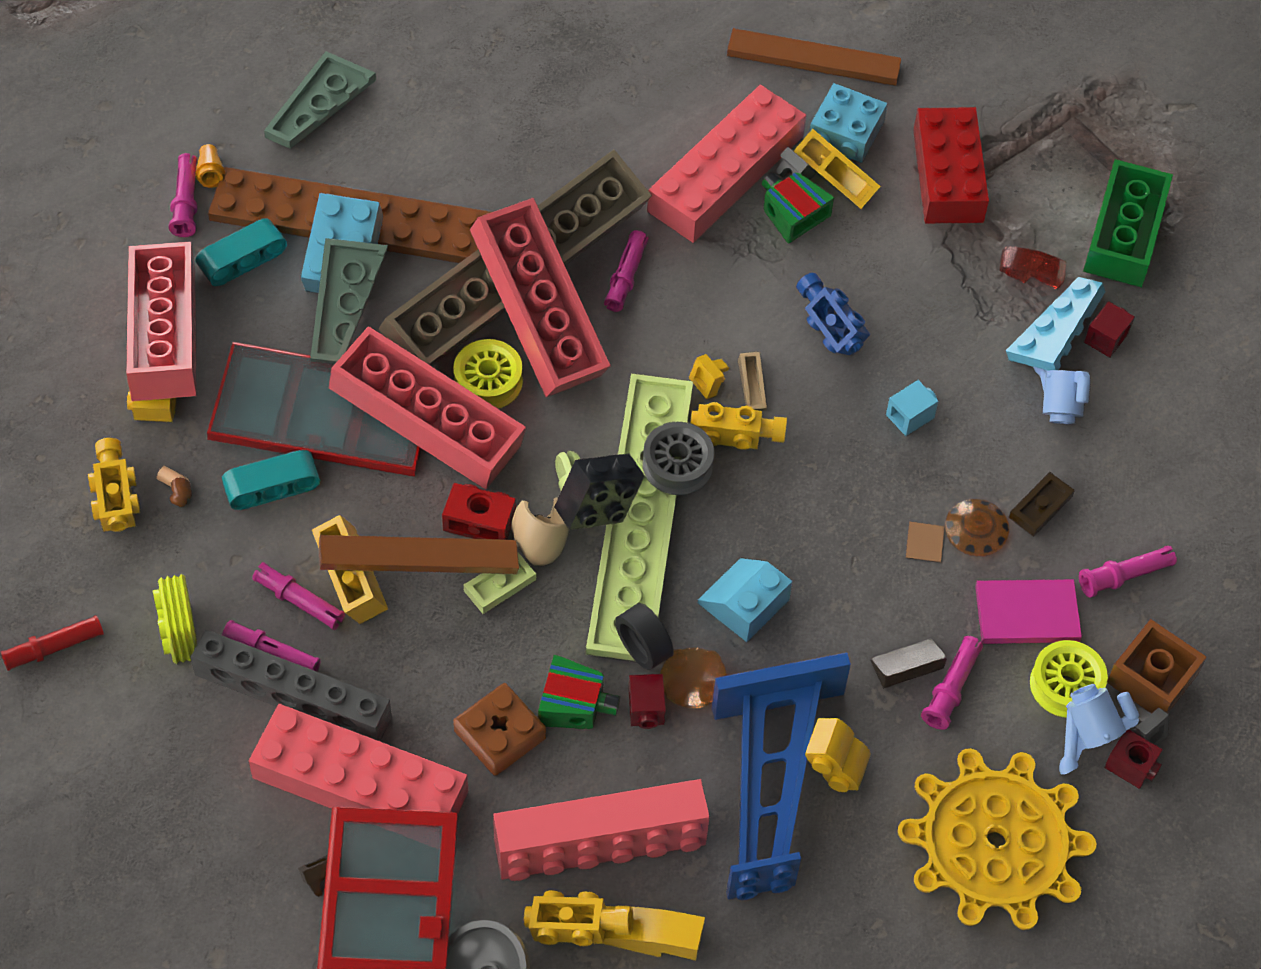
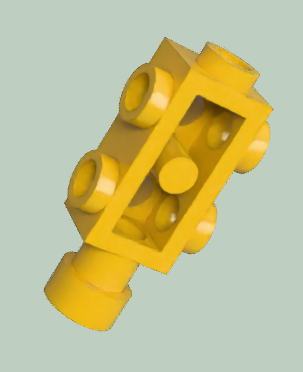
M711 402L707 405L699 404L698 411L692 410L691 424L706 432L713 446L725 445L734 446L738 449H758L759 437L772 438L771 442L784 443L787 423V418L774 416V419L762 418V411L754 410L750 406L731 408L723 407L717 402ZM710 412H717L718 415L713 416V415H711V414H709V413H710ZM747 415V416H749L750 418H749V419H743L741 416Z
M101 439L95 444L96 458L100 463L93 464L94 473L88 474L91 493H97V500L91 501L94 520H100L103 532L123 531L126 528L136 526L135 514L140 513L138 495L132 494L131 486H137L134 467L127 466L126 459H120L122 457V447L118 439Z
M549 890L544 892L543 896H534L533 905L525 907L524 925L526 928H529L534 941L545 945H554L557 942L574 943L579 946H590L592 943L603 944L605 930L614 931L615 934L631 935L633 929L632 906L617 905L615 909H607L604 899L599 898L593 892H580L577 898L565 897L561 892Z

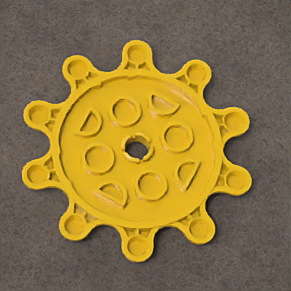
M971 748L962 750L958 755L957 763L960 775L955 781L944 782L936 776L926 773L917 777L914 788L917 794L927 802L929 812L920 819L903 820L898 826V836L904 843L920 846L928 853V863L918 869L914 875L916 888L923 893H930L941 887L954 890L960 897L957 915L964 925L974 926L979 924L983 919L985 911L995 906L1005 909L1010 914L1017 928L1029 930L1038 921L1035 901L1039 896L1051 895L1063 903H1072L1079 899L1081 895L1080 884L1067 873L1066 862L1071 857H1084L1093 854L1097 843L1094 836L1089 832L1073 830L1065 822L1064 816L1066 811L1076 805L1079 799V794L1075 787L1070 784H1060L1052 789L1039 787L1033 779L1035 761L1027 753H1016L1012 756L1006 769L994 771L985 765L981 754ZM999 833L1004 837L1006 843L999 846V848H995V845L991 844L988 838H986L988 834Z

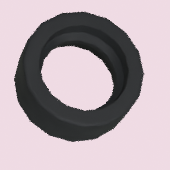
M638 603L616 617L615 625L618 635L629 654L640 666L651 670L673 656L674 648L671 638L661 620L649 607Z

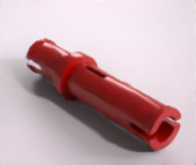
M94 615L89 619L63 627L44 636L36 638L34 635L29 637L28 642L5 651H0L7 671H10L34 660L37 662L44 661V657L72 647L96 636L104 635L97 615Z

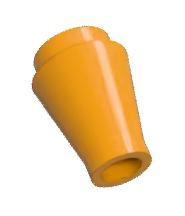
M206 144L199 150L200 155L195 176L202 186L213 188L217 187L219 181L223 180L222 174H225V170L218 156L217 148L214 145Z

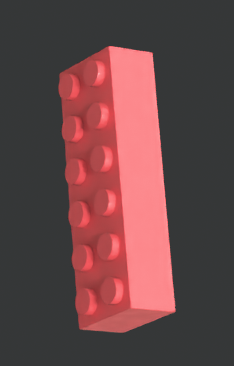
M759 85L648 190L652 196L648 200L647 212L694 243L782 158L780 155L787 147L791 149L803 138L806 114L764 86Z
M534 198L478 217L470 228V232L545 397L600 377L611 365Z
M191 242L129 246L126 374L131 401L196 396L195 265Z
M369 326L331 368L330 390L485 490L521 447L526 426Z
M279 703L249 759L253 779L331 809L332 807L339 806L459 813L468 794V777L465 773ZM373 824L441 851L442 827Z
M701 779L494 813V842L501 880L521 881L533 874L556 875L568 868L591 869L599 863L609 861L619 864L626 863L632 860L633 857L647 855L650 858H656L665 855L668 851L681 849L683 852H691L699 849L701 846L706 845L710 818Z

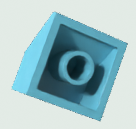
M740 558L698 599L697 603L744 641L748 642L789 601L792 580L767 561Z

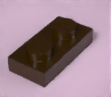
M1049 472L1010 511L1009 518L1034 537L1073 497L1075 490Z

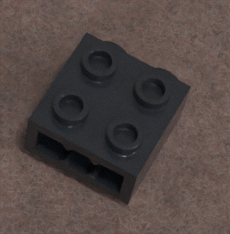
M630 453L575 460L554 508L569 530L622 523L645 475Z

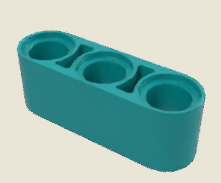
M263 218L205 247L197 254L195 262L213 286H221L282 254L287 247V241L270 219Z
M298 450L230 469L223 474L222 483L230 507L234 510H243L311 491L320 484V478L311 452Z

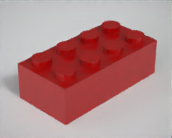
M976 107L918 108L913 132L925 224L984 223L989 197Z

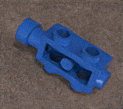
M809 273L803 276L798 281L796 288L803 298H808L810 301L805 307L809 314L807 322L812 328L817 331L821 330L826 338L823 340L825 347L832 353L846 355L859 351L864 344L863 342L871 335L864 326V318L851 309L848 305V297L840 289L823 288V282L816 273Z

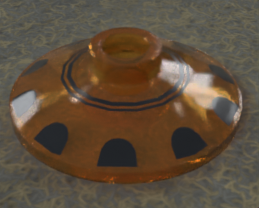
M969 499L956 504L949 511L945 521V532L951 544L959 551L971 556H987L999 551L1004 546L1009 535V523L1005 514L996 505L985 500ZM974 520L981 521L984 524H977Z

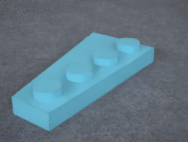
M1078 277L1006 350L1008 359L1048 371L1059 370L1061 367V357L1068 355L1072 348V339L1075 335H1080L1084 328V319L1091 317L1105 293L1103 283Z

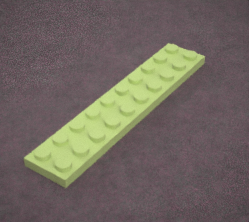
M631 373L618 455L630 453L643 474V450L648 435L655 428L665 423L677 421L688 423L693 381ZM673 457L678 460L682 459L681 457ZM646 476L622 523L606 525L586 645V655L635 661L618 635L615 625L616 617L634 605L642 603L649 607L659 618L677 495L658 490L647 480Z

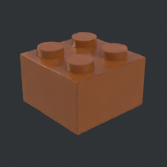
M1150 619L1113 665L1107 684L1121 693L1129 692L1133 701L1151 714L1158 708L1168 714L1198 676L1207 657Z

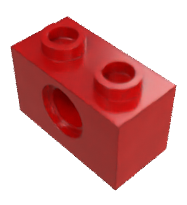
M453 483L442 513L443 531L473 539L507 540L516 510V498L510 497L503 492L482 490L472 484L462 485ZM478 510H484V511H486L485 513H482V514L475 513V511H478Z

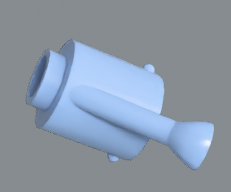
M1033 367L1034 371L1040 375L1044 390L1042 414L1049 415V422L1075 424V417H1083L1084 404L1089 402V373L1065 370L1048 371Z
M1090 684L1071 693L1072 701L1066 705L1065 753L1059 765L1060 774H1067L1078 768V760L1082 750L1109 743L1123 735L1126 730L1138 724L1139 712L1129 692H1123L1117 696V700L1125 715L1123 718H1120L1107 688L1097 689L1095 684Z

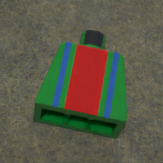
M770 173L762 181V186L767 190L764 199V212L788 244L829 218L832 214L834 197L800 173H794L783 181L775 173Z
M553 655L538 709V719L546 727L592 729L597 712L617 715L620 696L603 692L604 674L561 656Z

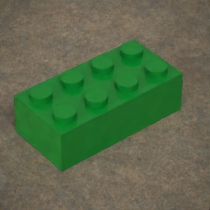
M1117 159L1114 160L1083 272L1142 288L1151 261L1173 174Z

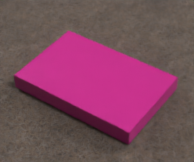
M1074 579L990 580L976 582L977 607L983 644L1054 643L1063 640L1080 642L1082 635Z

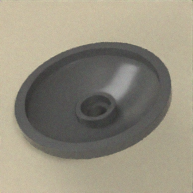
M491 920L473 921L457 929L449 938L447 969H530L529 957L524 943L511 928Z

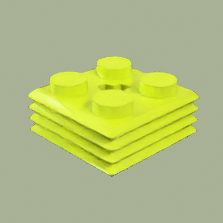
M180 574L179 577L176 575L172 578L167 576L166 579L161 577L158 580L159 589L153 590L164 655L171 654L172 660L176 664L179 660L183 663L186 659L191 661L190 657L197 646V639L185 576Z

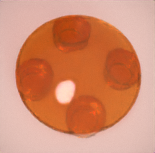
M696 647L674 649L673 656L665 661L660 673L663 674L665 695L673 703L685 708H701L712 704L715 678L727 676L725 666L717 652Z

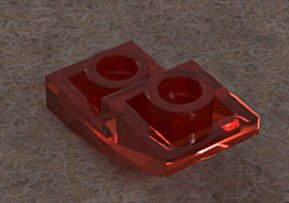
M1009 246L1003 248L999 271L1023 283L1034 277L1057 290L1064 283L1066 261L1028 248Z

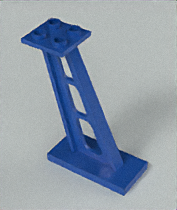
M848 653L715 678L712 701L714 719L718 720L742 715L738 865L730 866L726 891L728 899L748 900L757 896L758 893L767 891L782 893L788 891L796 884L801 856L800 852L789 854L807 763L805 753L812 736L818 700L844 695L851 666ZM795 704L796 708L789 746L782 752L765 753L763 750L765 711ZM784 761L786 763L781 800L776 805L763 807L760 804L762 768L768 763ZM777 815L778 820L771 858L757 860L759 820L765 816Z

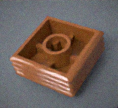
M502 683L453 720L454 732L494 776H497L546 739V726L507 683ZM504 726L506 727V731H502L501 729H496L494 731V727Z

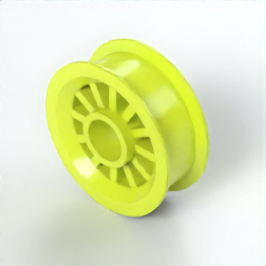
M494 339L478 340L465 346L455 358L453 366L454 381L497 409L509 405L519 395L523 384L522 361L517 351L507 343Z
M1071 640L1054 642L1045 647L1035 661L1030 676L1031 692L1037 703L1046 711L1056 716L1067 718L1066 705L1072 701V698H1069L1071 693L1090 684H1095L1097 689L1105 688L1108 680L1107 668L1100 655L1094 649L1081 642ZM1062 676L1071 677L1075 682L1066 681Z

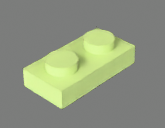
M519 553V570L517 574L481 573L464 584V592L482 614L536 581V573Z

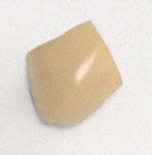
M557 497L554 498L551 513L546 518L539 514L533 515L528 508L529 502L521 501L515 510L511 524L514 540H516L522 554L534 566H545L553 563L564 549L569 529L554 508Z

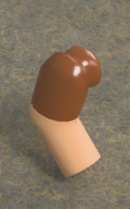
M163 466L158 472L157 480L171 487L173 493L170 496V502L176 506L184 507L187 504V500L191 499L192 496L190 481L182 474Z

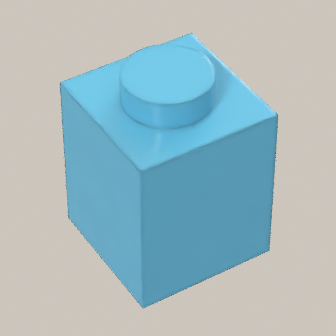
M917 380L889 398L886 416L907 436L935 418L938 405L937 397L930 388H926Z

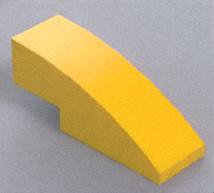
M814 129L807 134L794 150L799 157L860 209L881 187Z
M606 906L607 909H615V907H616V906ZM632 907L633 929L631 935L615 934L614 931L605 930L603 944L656 957H661L662 953L696 961L705 917L662 909Z

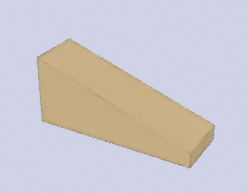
M760 352L740 353L738 365L745 404L754 410H765L767 405Z

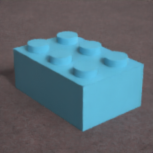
M319 193L301 274V280L306 291L319 293L325 238L378 244L383 221L380 202Z

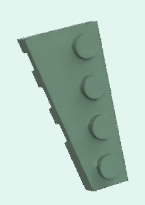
M325 51L265 128V138L291 149L376 81V73Z
M325 238L310 356L312 362L335 364L348 350L384 260L388 245Z

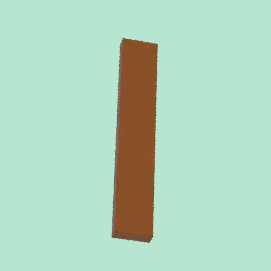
M735 28L732 29L727 49V56L894 86L897 84L901 64L900 57Z
M320 535L319 537L320 570L517 574L519 570L516 540Z

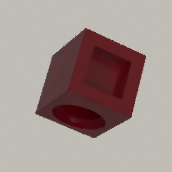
M1108 301L1089 325L1084 343L1111 358L1129 335L1135 316L1128 313L1124 308Z
M663 674L629 675L628 694L631 726L651 729L658 725H664L666 708Z
M1128 729L1110 753L1104 768L1140 789L1146 779L1152 782L1159 772L1162 764L1157 760L1163 749ZM1130 757L1140 759L1143 764L1134 763Z

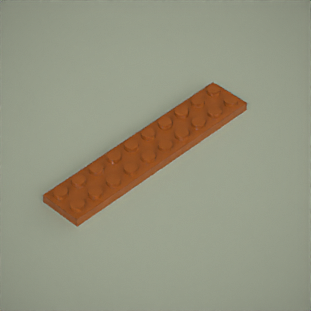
M224 167L225 174H222L223 180L218 183L208 216L209 221L243 227L260 219L268 218L280 233L310 238L319 193L380 202L383 213L378 244L388 245L387 251L460 263L478 250L470 228L478 217L491 212Z

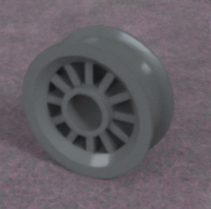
M677 421L660 425L648 435L643 450V471L647 480L655 488L672 495H685L699 490L707 483L713 469L714 446L706 432L691 423ZM673 457H681L683 459L678 460L674 459Z

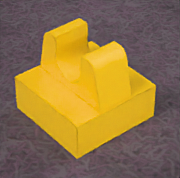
M707 354L696 358L689 379L693 381V384L706 399H710L717 395L721 383L725 380L723 372L728 371L729 367L723 359L712 361Z

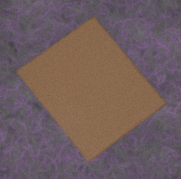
M909 522L906 558L941 562L944 526Z

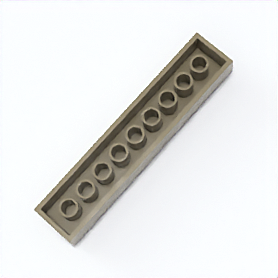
M613 149L537 206L566 266L639 211L652 195ZM478 249L387 316L379 330L386 338L430 366H433L500 316L506 309Z

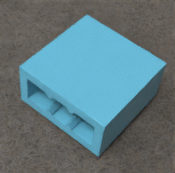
M833 83L811 122L810 131L814 129L848 159L862 163L884 123L887 103Z

